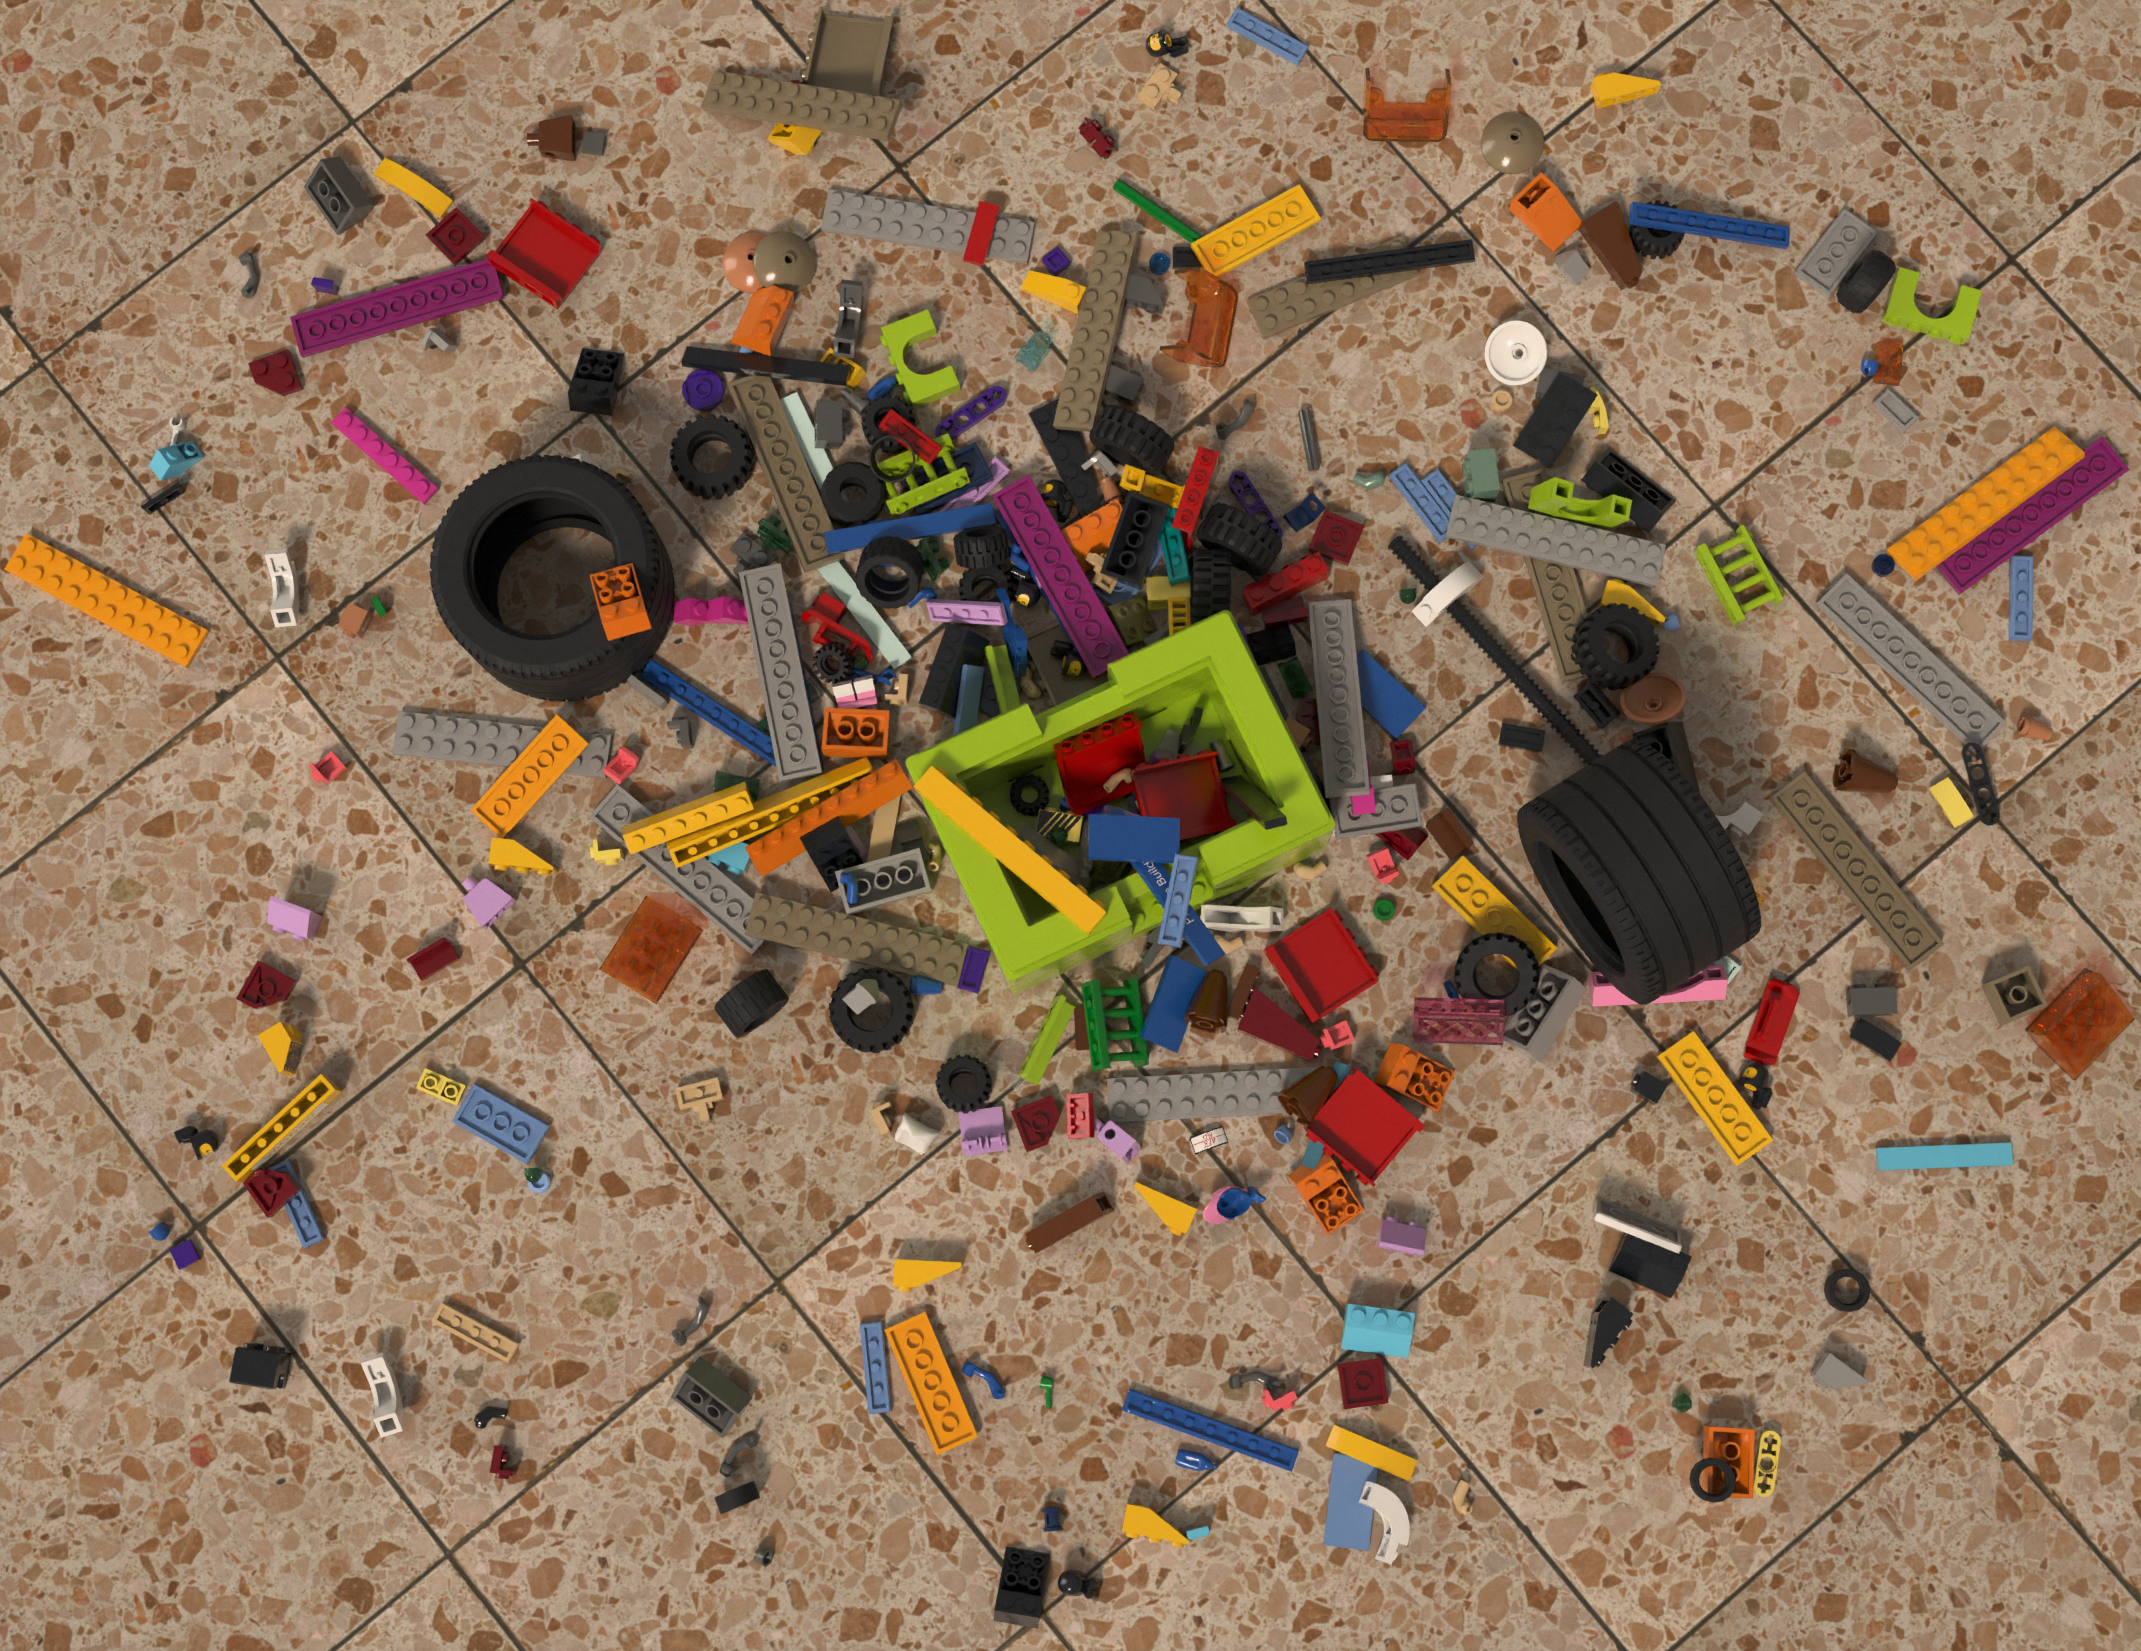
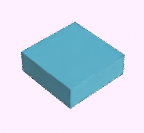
M1208 1525L1186 1530L1189 1540L1210 1534Z

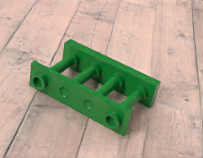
M1134 977L1123 981V986L1101 988L1099 980L1082 983L1081 988L1092 1071L1111 1068L1110 1062L1133 1060L1134 1068L1149 1065V1051L1146 1046V1040L1139 1038L1144 1023L1140 1001L1141 989L1138 984V978ZM1125 995L1126 1008H1103L1102 996ZM1128 1017L1129 1030L1107 1031L1104 1019ZM1131 1039L1132 1052L1109 1053L1107 1041Z

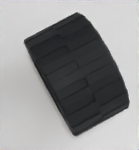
M885 536L869 542L862 551L855 576L856 587L860 591L861 596L869 603L884 609H897L908 605L919 592L924 571V560L921 553L909 541L903 540L900 537ZM878 564H892L901 568L908 578L901 581H888L879 577L872 567Z
M762 969L729 990L715 1004L714 1009L732 1034L739 1038L752 1032L773 1017L786 1005L789 997L769 970Z

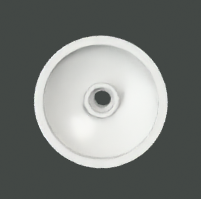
M1509 321L1498 326L1489 336L1485 346V361L1489 371L1497 380L1508 385H1523L1533 381L1544 369L1548 357L1547 343L1543 334L1534 325L1525 321ZM1519 349L1523 350V355L1521 357H1519L1517 353Z

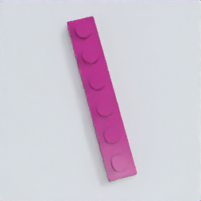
M346 407L331 422L333 426L424 505L439 490Z

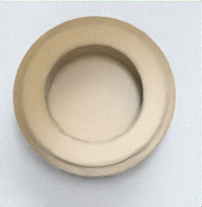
M1497 390L1493 393L1490 403L1495 411L1505 412L1511 407L1513 398L1508 391Z

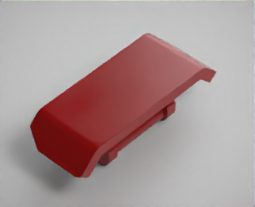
M808 610L801 614L804 625L812 623L821 625L813 637L812 641L814 643H819L822 646L830 642L834 643L823 636L828 629L851 643L848 647L851 650L848 652L849 655L853 654L855 649L859 647L866 652L869 662L874 661L870 645L864 638L815 610Z
M1774 977L1770 978L1744 1047L1743 1056L1763 1065H1775L1800 992L1794 985Z

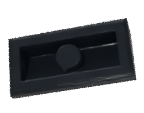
M175 480L142 501L141 508L151 515L185 493V490L179 481Z
M1588 683L1573 696L1601 729L1621 714L1596 683Z

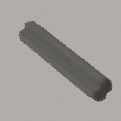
M1304 409L1298 412L1307 466L1309 471H1317L1320 468L1310 410Z

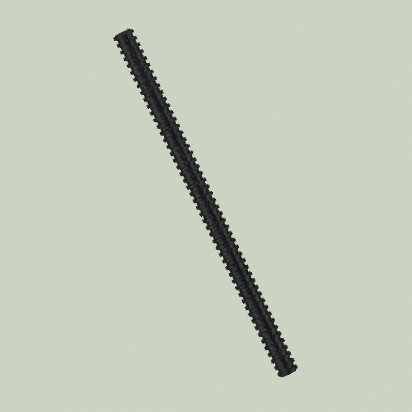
M1402 535L1396 537L1388 545V549L1393 551V555H1397L1398 560H1402L1401 564H1405L1406 569L1411 570V575L1414 574V578L1416 580L1419 579V583L1423 584L1424 589H1428L1429 593L1442 580H1439V575L1434 574V570H1430L1429 565L1426 566V561L1421 560L1420 555H1416L1417 551H1413L1412 546L1407 545L1408 542L1403 540ZM1456 599L1446 608V613L1451 614L1452 619L1455 618V623L1460 624L1461 629H1465L1464 633H1468L1469 638L1474 639L1473 642L1478 644V648H1482L1484 654L1487 653V658H1491V662L1497 664L1496 668H1500V672L1506 674L1505 677L1510 679V683H1514L1516 689L1519 688V693H1523V697L1529 699L1528 703H1532V707L1538 709L1537 712L1542 714V718H1546V722L1551 723V728H1555V732L1561 734L1560 738H1564V742L1570 744L1569 747L1574 749L1575 754H1579L1578 757L1580 759L1583 758L1584 764L1587 763L1589 765L1603 756L1598 753V749L1595 750L1593 748V744H1589L1590 740H1586L1584 734L1581 735L1579 733L1580 729H1576V725H1572L1570 719L1567 720V715L1562 714V710L1556 708L1558 705L1553 704V700L1547 698L1548 694H1544V690L1539 689L1538 684L1535 685V680L1530 679L1529 674H1525L1526 670L1521 669L1520 664H1516V660L1511 658L1512 655H1508L1507 650L1502 649L1503 645H1499L1497 643L1498 640L1493 639V634L1490 635L1488 633L1489 630H1485L1483 624L1480 625V620H1476V616L1470 614L1471 610H1467V606L1461 604V599Z

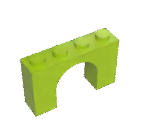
M1899 267L1893 276L1881 321L1887 322L1889 326L1905 327L1910 332L1928 334L1931 338H1943L1949 340L1952 344H1964L1970 337L1982 290L1961 285L1955 293L1950 314L1939 319L1929 318L1917 309L1914 302V293L1920 273Z
M928 309L881 327L882 335L879 338L883 348L888 347L889 349L888 360L891 367L896 366L898 373H895L898 384L899 386L904 385L906 390L903 392L907 404H912L913 409L961 391L952 365L931 374L920 375L912 372L904 363L905 355L912 345L937 335L936 327Z
M1557 477L1531 488L1529 509L1602 530H1607L1629 521L1632 504L1630 499L1614 494L1600 500L1572 497L1574 483Z

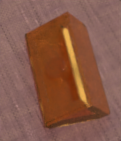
M1889 339L1877 343L1875 361L1879 362L1877 373L1873 375L1874 383L1899 386L1904 345Z

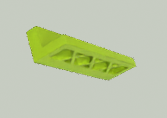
M1006 644L992 647V645L986 646L984 650L1000 714L1021 705Z
M1063 995L1054 998L1017 1076L1036 1086L1039 1084L1075 1009V1006L1065 1002L1067 997Z

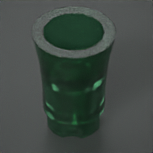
M717 770L714 793L746 782L752 799L758 800L760 779H751V777Z

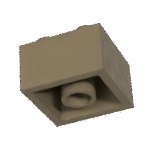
M2029 965L1981 985L2000 1026L2048 1006Z

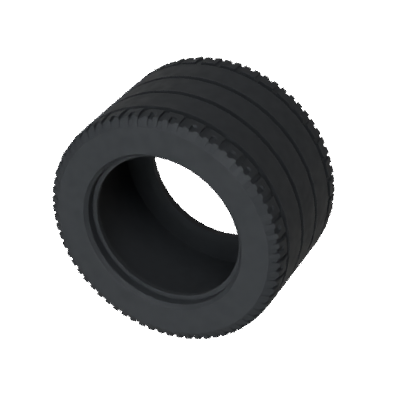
M534 455V457L527 456L525 459L517 458L515 461L506 462L505 465H497L496 468L488 470L489 473L487 474L482 473L477 480L474 479L472 481L473 484L467 485L465 490L458 494L457 500L454 499L452 501L451 507H448L446 510V516L443 515L441 519L442 522L437 528L438 533H435V540L432 545L433 552L430 555V568L432 571H429L431 587L433 588L432 593L438 607L437 610L446 628L458 643L497 681L516 692L529 695L532 698L565 702L566 699L571 702L584 700V697L590 699L594 696L602 695V692L608 693L612 689H616L621 683L625 684L631 674L635 676L634 673L640 672L647 665L648 659L650 657L653 658L655 652L659 649V643H663L668 631L667 626L671 623L672 607H674L675 602L674 573L672 572L673 567L667 554V549L641 504L629 489L611 474L593 464L566 456L561 458L560 455H544V457ZM564 527L580 528L594 532L612 544L615 561L614 568L633 563L652 629L608 641L599 610L597 609L586 621L561 633L532 635L516 631L503 624L499 613L497 592L502 570L510 556L520 545L541 532ZM631 567V568H630V572H631V575H632V581H631V583L634 584V587H635L637 596H639L638 589H637L636 582H635V578H634L633 571H632V567Z
M1633 739L1622 743L1561 783L1540 794L1534 800L1529 801L1517 812L1519 835L1527 859L1543 891L1563 924L1600 973L1618 991L1640 1005H1647L1660 996L1665 995L1687 981L1688 978L1695 976L1750 941L1760 931L1761 914L1754 886L1740 855L1725 829L1683 773L1664 755L1643 741Z

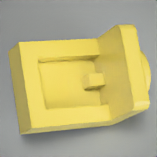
M593 839V845H590L591 858H594L598 864L605 863L606 866L619 864L618 861H624V853L621 849L602 851L601 842L598 839Z

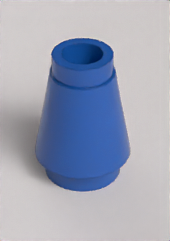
M919 974L911 976L910 993L915 994V996L941 994V981Z

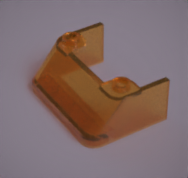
M1365 68L1363 90L1364 137L1369 141H1442L1446 137L1452 86L1450 70L1445 69L1444 87L1431 89L1426 95L1425 103H1384L1383 91L1377 87H1371L1370 70Z
M1202 267L1175 270L1174 274L1187 282L1185 295L1194 304L1188 341H1178L1176 345L1160 346V351L1182 363L1211 368L1223 367L1227 361L1238 293L1233 286Z

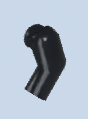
M485 1407L476 1414L474 1418L475 1426L479 1429H484L492 1418L505 1420L507 1408Z

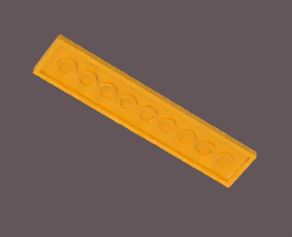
M2054 426L1889 547L1887 555L1917 581L2083 459L2085 452Z
M27 533L4 569L187 669L210 633L203 627Z

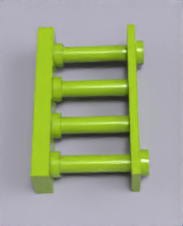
M948 433L933 440L943 447L934 460L942 457L950 474L938 478L932 464L928 465L915 455L913 470L923 466L930 480L929 483L919 487L911 472L906 478L911 491L899 495L893 483L883 481L891 497L890 500L886 501L891 516L901 514L910 508L970 483L965 467L958 470L950 455L955 450ZM910 450L878 463L877 466L883 473L889 476H900L911 468L913 463L912 452Z
M1744 524L1736 530V537L1713 548L1707 547L1706 543H1703L1694 550L1696 558L1733 627L1745 620L1746 612L1771 600L1775 606L1780 605L1784 600V593L1779 585L1776 586L1753 543L1751 531L1746 529ZM1737 545H1743L1748 555L1723 567L1717 566L1714 560L1715 556ZM1752 562L1758 574L1733 586L1727 584L1724 579L1726 574ZM1761 581L1763 582L1768 593L1743 605L1737 603L1735 599L1736 593Z

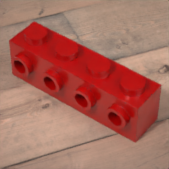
M1319 552L1315 554L1309 553L1302 557L1301 561L1295 564L1289 563L1281 571L1267 574L1263 578L1264 580L1258 583L1252 582L1245 586L1244 590H1242L1243 600L1251 615L1255 616L1328 579L1329 569Z

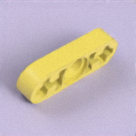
M1770 1430L1763 1431L1758 1437L1754 1464L1753 1492L1762 1497L1770 1496L1774 1491L1781 1445L1780 1436ZM1769 1434H1771L1772 1439H1775V1443L1770 1444L1769 1451H1774V1455L1762 1453V1449L1767 1450L1768 1443L1764 1442V1438H1768ZM1764 1457H1769L1772 1460V1467L1769 1470H1764L1760 1466V1461ZM1759 1472L1771 1474L1770 1478L1765 1477V1484L1768 1485V1489H1764L1763 1493L1757 1487L1758 1483L1763 1482V1476H1758Z

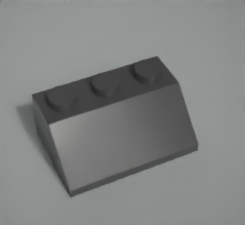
M340 156L320 159L304 186L337 235H341L364 220L374 205Z
M699 1357L685 1372L671 1395L672 1399L722 1438L726 1436L752 1400V1397L746 1391L738 1387L702 1357Z

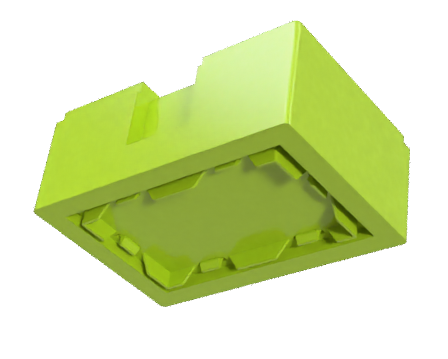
M1228 610L1214 614L1107 664L1108 682L1040 714L1033 716L1029 705L1024 703L914 754L906 760V766L914 785L931 766L936 770L940 767L949 775L947 778L953 784L958 782L966 789L965 794L968 797L972 798L975 796L984 804L982 808L986 812L993 811L1001 818L999 822L1005 828L1009 825L1018 832L1027 824L1036 831L1039 813L1024 815L1022 812H1018L1011 803L1010 789L1012 783H1015L1018 777L1021 778L1024 774L1026 776L1034 774L1036 777L1038 775L1046 782L1049 789V802L1046 804V807L1056 808L1059 813H1065L1059 808L1065 795L1053 749L1054 745L1134 712L1142 723L1139 731L1144 746L1145 760L1149 762V755L1152 754L1153 750L1157 749L1168 729L1180 735L1183 725H1190L1194 707L1203 708L1201 721L1192 743L1204 750L1210 749V752H1213L1209 744L1214 740L1222 738L1225 748L1236 766L1229 771L1219 772L1220 779L1241 774L1286 816L1287 824L1266 830L1246 811L1247 821L1217 835L1181 842L1180 854L1198 857L1190 905L1195 911L1201 909V905H1209L1325 850L1335 828V821L1232 613ZM1026 787L1021 793V798L1025 802L1032 803L1038 798V791L1034 787ZM918 793L1013 994H1021L1146 935L1161 925L1164 913L1163 907L1138 872L1128 876L1133 866L1129 865L1123 869L1115 883L1095 891V883L1102 882L1095 879L1089 888L1087 896L1093 901L1096 898L1106 906L1104 910L1107 915L1088 936ZM1128 794L1106 804L1129 811L1125 802L1129 796ZM1051 841L1074 859L1080 861V843L1079 845ZM1161 863L1171 877L1173 864Z

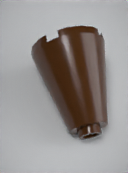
M1847 748L1840 754L1838 759H1842L1839 766L1835 765L1833 772V786L1837 788L1836 790L1890 793L1897 787L1898 778L1895 772L1854 749Z
M1213 969L1205 974L1183 1019L1185 1023L1187 1021L1191 1022L1192 1028L1208 1033H1215L1216 1029H1221V1033L1226 1031L1227 977L1224 975V972Z
M1321 1066L1278 1093L1280 1095L1278 1101L1290 1116L1294 1113L1298 1117L1296 1120L1298 1123L1309 1126L1313 1123L1337 1084V1073L1330 1066Z

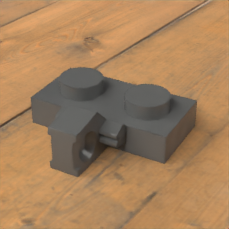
M744 533L740 535L730 548V551L738 556L736 559L738 564L733 570L734 574L738 577L739 572L769 566L777 560L776 556Z

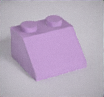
M270 896L267 923L273 926L272 930L284 935L286 931L293 933L292 938L305 942L306 939L313 941L323 917L308 909Z
M1386 1217V1221H1380L1375 1247L1416 1256L1424 1255L1426 1229L1421 1228L1422 1224L1408 1221V1225L1399 1223L1400 1219Z

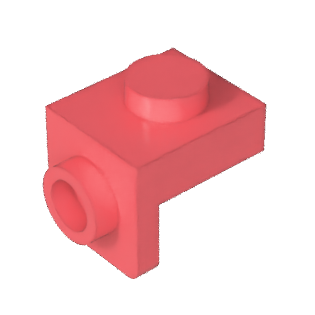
M622 746L619 748L618 755L604 768L603 773L621 785L636 770L639 758L632 750Z
M333 751L328 753L317 764L311 763L309 765L312 769L311 776L318 783L322 781L326 785L347 769Z
M1386 846L1366 855L1373 875L1379 883L1392 882L1395 877L1400 875Z
M1346 1020L1321 1031L1323 1034L1320 1036L1324 1048L1329 1047L1330 1052L1355 1041Z
M1265 1389L1263 1390L1264 1396L1261 1397L1266 1408H1272L1273 1411L1281 1407L1285 1411L1296 1405L1294 1400L1298 1399L1294 1390L1273 1400L1269 1391Z

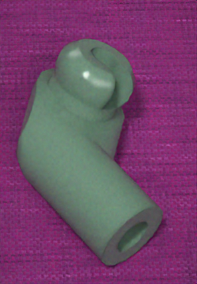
M1377 471L1375 474L1365 477L1356 473L1353 483L1367 490H1372L1384 483L1385 474Z

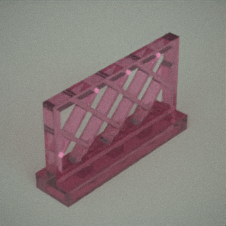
M1415 997L1414 1042L1503 1045L1504 1000ZM1437 1023L1442 1027L1436 1030L1432 1025ZM1460 1024L1464 1028H1462L1461 1030H1457L1456 1028H1454V1026ZM1482 1024L1486 1029L1480 1031L1476 1027ZM1424 1030L1431 1033L1429 1035H1419ZM1446 1031H1449V1032L1452 1033V1035H1451V1036H1447V1035H1444L1443 1033L1446 1032ZM1469 1031H1471V1032L1474 1033L1475 1035H1474V1036H1466L1465 1034L1468 1033ZM1493 1032L1499 1037H1489L1487 1035Z

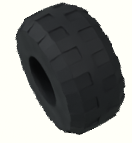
M1871 250L1858 263L1836 294L1838 302L1852 313H1862L1893 277L1896 271L1895 262L1880 250Z
M845 462L834 467L827 474L822 485L821 498L824 508L832 520L842 526L856 527L867 525L868 521H874L884 507L886 492L883 481L875 476L870 466L861 462ZM858 486L864 490L866 496L858 503H849L841 497L840 493L847 487Z

